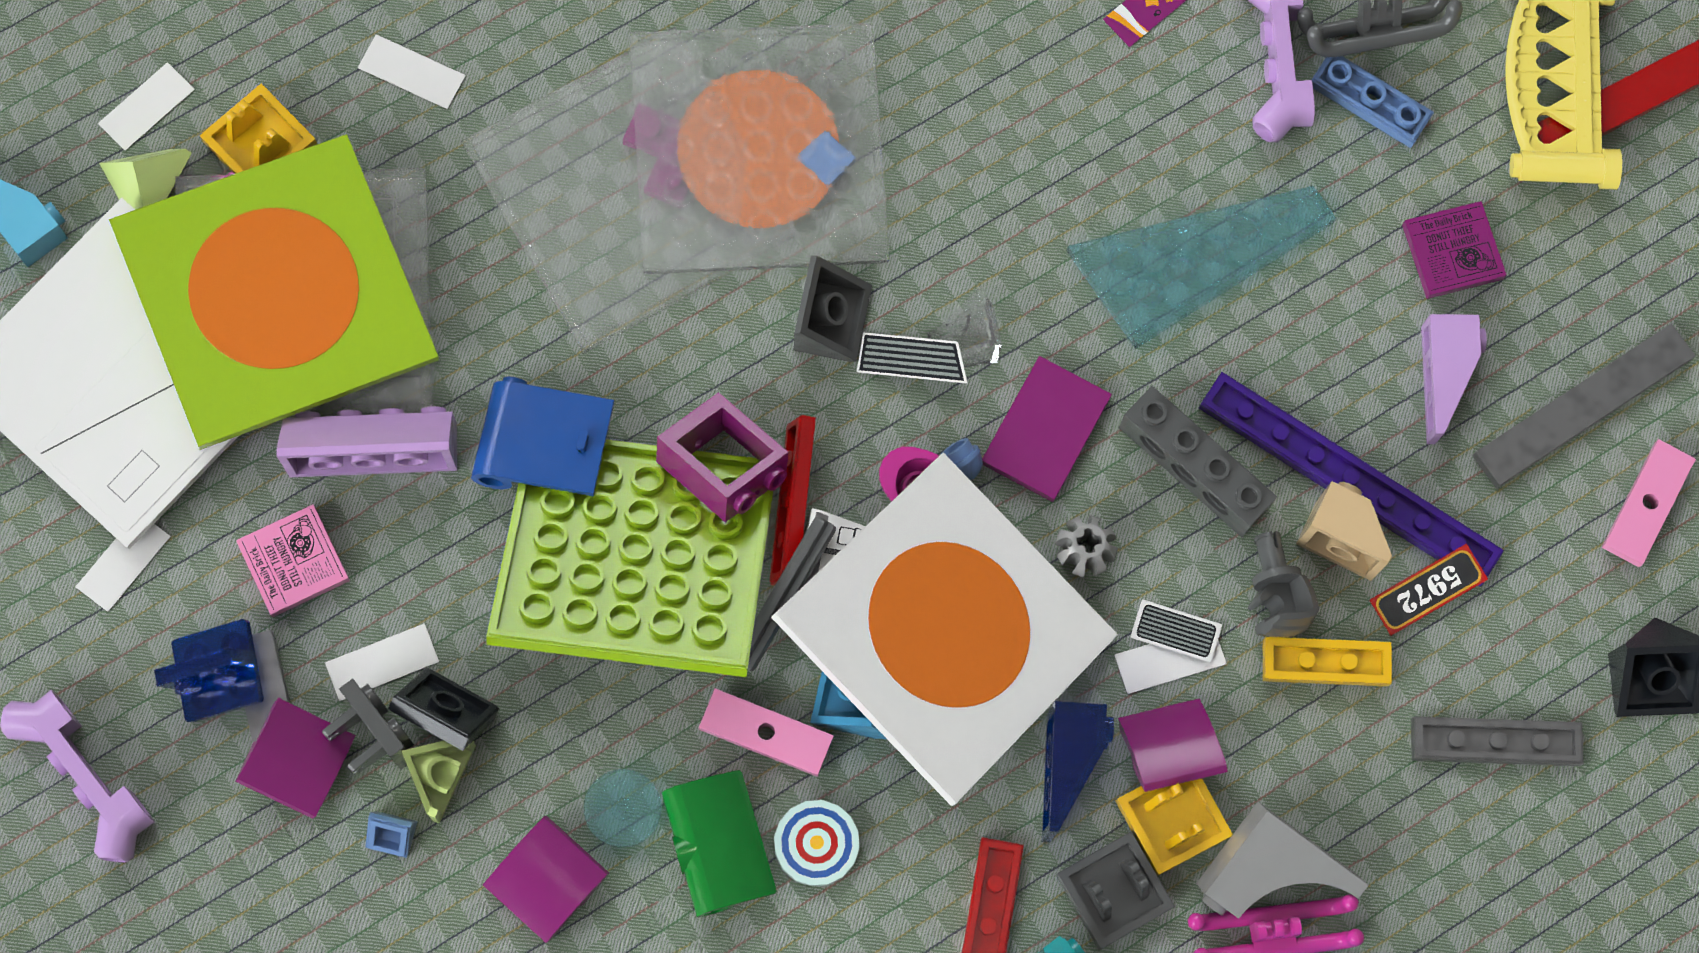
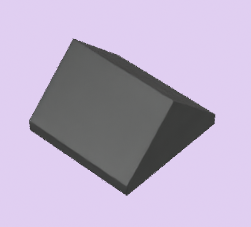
M818 255L811 256L794 332L793 351L847 362H856L872 285Z

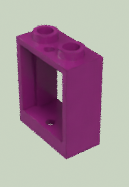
M718 392L657 436L656 462L726 523L736 514L747 512L753 506L756 499L768 490L774 491L781 486L787 477L788 451ZM722 431L728 433L760 461L728 486L692 455Z

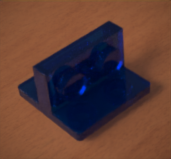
M245 619L174 639L171 645L175 664L154 670L157 687L175 689V694L181 695L186 722L194 723L255 705L264 700L250 622Z

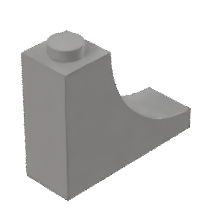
M1260 802L1255 804L1196 883L1206 894L1202 899L1206 905L1222 916L1228 910L1237 918H1240L1253 903L1263 896L1294 884L1318 883L1342 889L1358 899L1369 886L1358 874Z

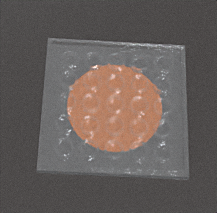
M873 23L629 32L643 275L809 267L810 258L814 255H818L834 265L889 262Z

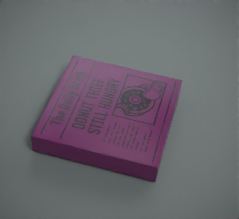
M1482 201L1411 218L1403 222L1402 227L1426 299L1501 281L1507 276Z

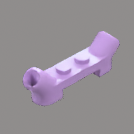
M1248 0L1264 13L1265 21H1262L1260 25V39L1262 46H1268L1269 59H1265L1264 76L1266 83H1272L1273 92L1271 98L1253 116L1252 125L1256 134L1263 140L1279 142L1292 127H1311L1314 122L1315 105L1312 80L1296 81L1289 21H1297V14L1303 7V0Z
M53 690L48 691L35 703L10 701L3 708L0 724L1 731L7 739L45 742L52 750L47 755V758L62 776L69 773L78 784L72 790L80 802L88 810L95 806L100 813L94 848L97 857L101 860L123 863L133 859L137 835L155 821L137 796L127 787L123 786L112 794L68 736L82 727V725Z

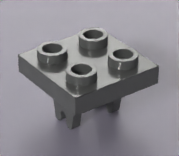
M352 678L339 688L352 707L328 725L322 733L329 741H332L362 720L377 741L347 765L351 772L357 775L386 754L402 770L407 766L402 750L412 747L414 745L394 717L388 722L385 721L382 716L389 710L370 685L367 683L360 688Z
M1132 832L1125 834L1056 874L1057 879L1099 951L1175 907Z

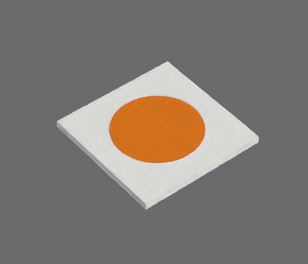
M944 452L771 617L951 806L956 804L1118 635Z

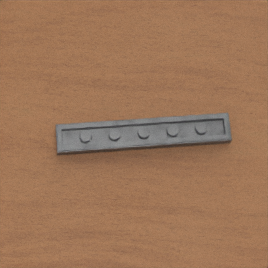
M1671 323L1476 451L1472 456L1497 489L1691 361L1696 355Z

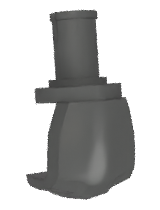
M1272 531L1255 536L1254 542L1257 546L1262 571L1252 578L1254 590L1258 591V593L1249 604L1248 610L1251 611L1263 605L1268 608L1270 617L1264 618L1255 626L1256 634L1263 637H1293L1304 633L1314 622L1319 611L1315 591L1307 576L1302 575L1299 567L1287 565L1280 532L1275 531L1272 533Z

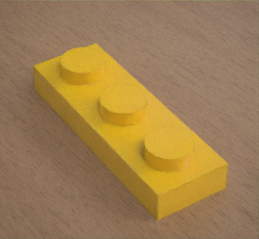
M1265 637L1263 639V681L1388 687L1392 684L1391 642Z

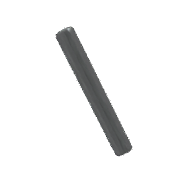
M821 517L814 518L756 617L748 670L754 671L780 628L771 617L805 585L835 534L836 527Z

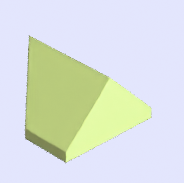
M167 149L101 162L99 164L118 199L123 198L136 210L168 198L192 153L187 149Z
M446 741L402 750L425 811L429 818L437 823H440L476 747L474 741L464 751Z

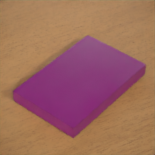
M1039 356L982 458L983 465L1043 498L1054 502L1112 394Z

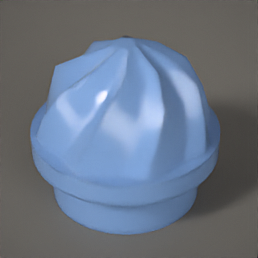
M963 438L951 444L943 451L969 480L974 479L980 472L983 465L980 449L977 445H972L968 438Z

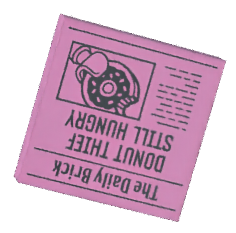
M314 504L236 540L272 617L350 581Z

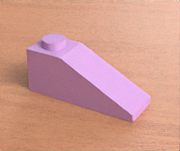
M1430 314L1421 326L1427 444H1436L1444 435L1481 353L1485 352L1487 336L1486 330L1480 328L1479 315Z

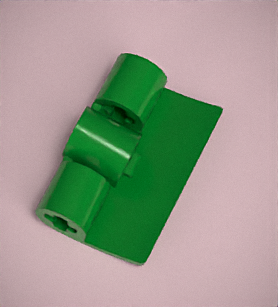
M740 770L694 780L671 787L662 792L674 835L672 837L682 874H685L698 918L723 912L733 908L735 904L776 894L777 890L744 777Z

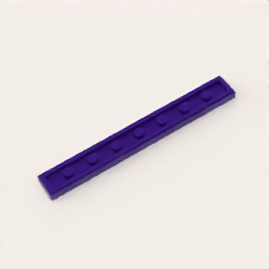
M1223 372L1220 373L1198 407L1206 414L1324 489L1332 481L1337 484L1339 482H1346L1356 486L1362 491V496L1371 500L1381 525L1436 560L1467 543L1488 577L1504 551Z

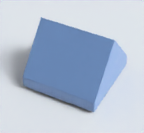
M379 811L370 812L365 848L407 858L418 821Z

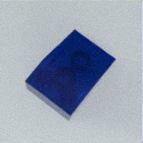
M1055 701L1047 714L1041 842H1051L1059 832L1104 749L1107 750L1108 743L1113 741L1114 717H1107V704Z

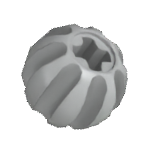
M1089 515L1088 524H1085L1077 516L1066 522L1069 531H1058L1055 544L1065 550L1060 551L1056 555L1062 566L1067 563L1074 564L1075 569L1072 572L1074 575L1084 577L1085 568H1088L1094 576H1097L1107 571L1104 561H1115L1118 548L1110 545L1109 542L1117 537L1111 526L1107 529H1101L1098 526L1101 521L1099 517ZM1082 539L1087 540L1088 546H1095L1091 553L1086 552L1085 546L1079 545Z

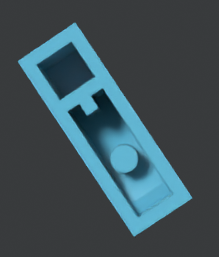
M0 179V233L25 265L29 267L68 239L60 227L65 222V219L51 202L43 206L33 193Z

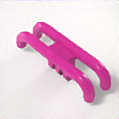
M1352 894L1322 900L1248 908L1240 918H1237L1229 911H1226L1223 916L1217 912L1206 914L1193 913L1187 921L1188 926L1193 931L1250 927L1252 943L1216 948H1198L1194 953H1319L1353 948L1361 945L1364 941V934L1359 929L1296 938L1302 934L1301 919L1333 916L1356 910L1359 901Z

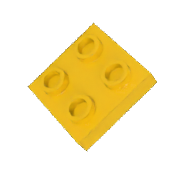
M262 83L199 135L202 142L235 174L317 145L316 139Z
M1202 778L1144 792L1142 786L1115 800L1157 876L1229 839L1233 835Z

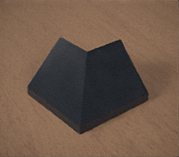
M1653 618L1625 644L1608 653L1616 717L1699 713V635L1658 618Z

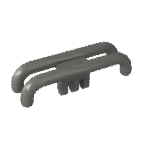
M1358 0V17L1318 24L1313 20V11L1308 7H1303L1298 11L1297 20L1299 29L1307 36L1309 47L1315 54L1322 57H1340L1444 36L1453 30L1460 21L1463 7L1459 0H1431L1420 6L1402 9V0H1389V5H1387V0H1374L1373 8H1371V0ZM1446 7L1445 15L1434 23L1408 28L1401 27L1404 24L1434 18ZM1356 33L1360 35L1359 37L1333 42L1324 40Z

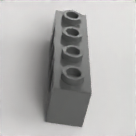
M1151 386L1124 414L1118 428L1241 538L1276 500L1277 496L1155 387Z

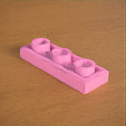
M1658 439L1645 460L1602 548L1637 567L1642 566L1696 459ZM1643 499L1651 503L1652 509L1644 506Z
M716 688L699 725V730L816 777L819 775L834 737L832 734ZM763 727H769L774 731V736L769 740H764L759 737V730Z

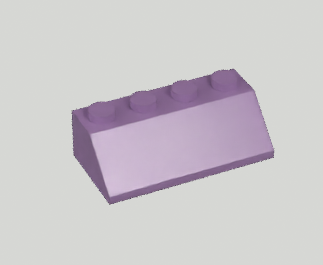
M436 406L422 408L421 413H404L402 409L386 408L379 410V414L362 415V412L358 410H342L337 412V416L320 417V414L317 412L305 411L295 414V418L283 419L277 444V458L289 477L457 471V422L453 412H446L445 408Z

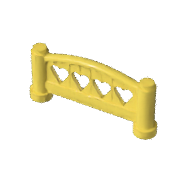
M1518 0L1509 32L1505 64L1508 107L1514 132L1520 146L1519 153L1511 154L1509 168L1511 178H1518V181L1598 184L1599 189L1617 190L1619 188L1622 175L1621 150L1602 149L1599 5L1613 6L1615 0ZM1538 6H1547L1570 21L1549 33H1541L1536 28V23L1540 20L1536 13V8ZM1539 42H1547L1571 58L1549 70H1543L1536 63V60L1541 55L1537 51L1536 45ZM1546 78L1571 93V95L1549 107H1544L1537 101V96L1541 93L1537 86V81ZM1541 115H1547L1572 131L1550 144H1544L1539 141L1537 136L1538 132L1542 129L1537 122V118Z

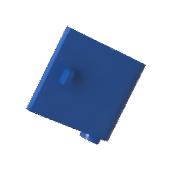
M504 377L502 381L495 382L492 387L471 479L479 485L500 490L510 489L513 482L594 496L614 400L527 385V382L520 378Z

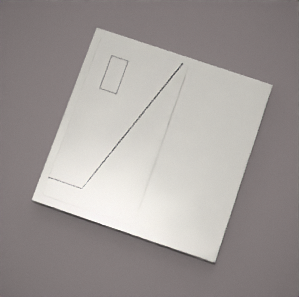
M121 198L0 320V431L126 548L130 549L237 437L202 450L198 447L109 222L111 218L135 210Z

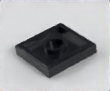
M425 668L392 698L388 710L462 751L495 720L500 709L497 705L430 668Z

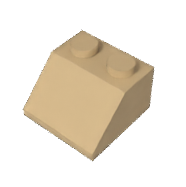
M1332 481L1316 501L1296 543L1370 581L1379 574L1392 557L1371 500L1362 496V491L1359 488L1346 482H1339L1337 484Z

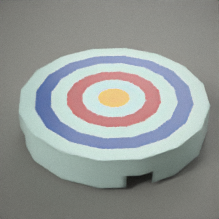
M824 800L805 801L791 808L779 821L774 836L775 856L782 870L795 882L817 887L828 886L844 878L854 866L859 851L858 830L851 816L840 806Z

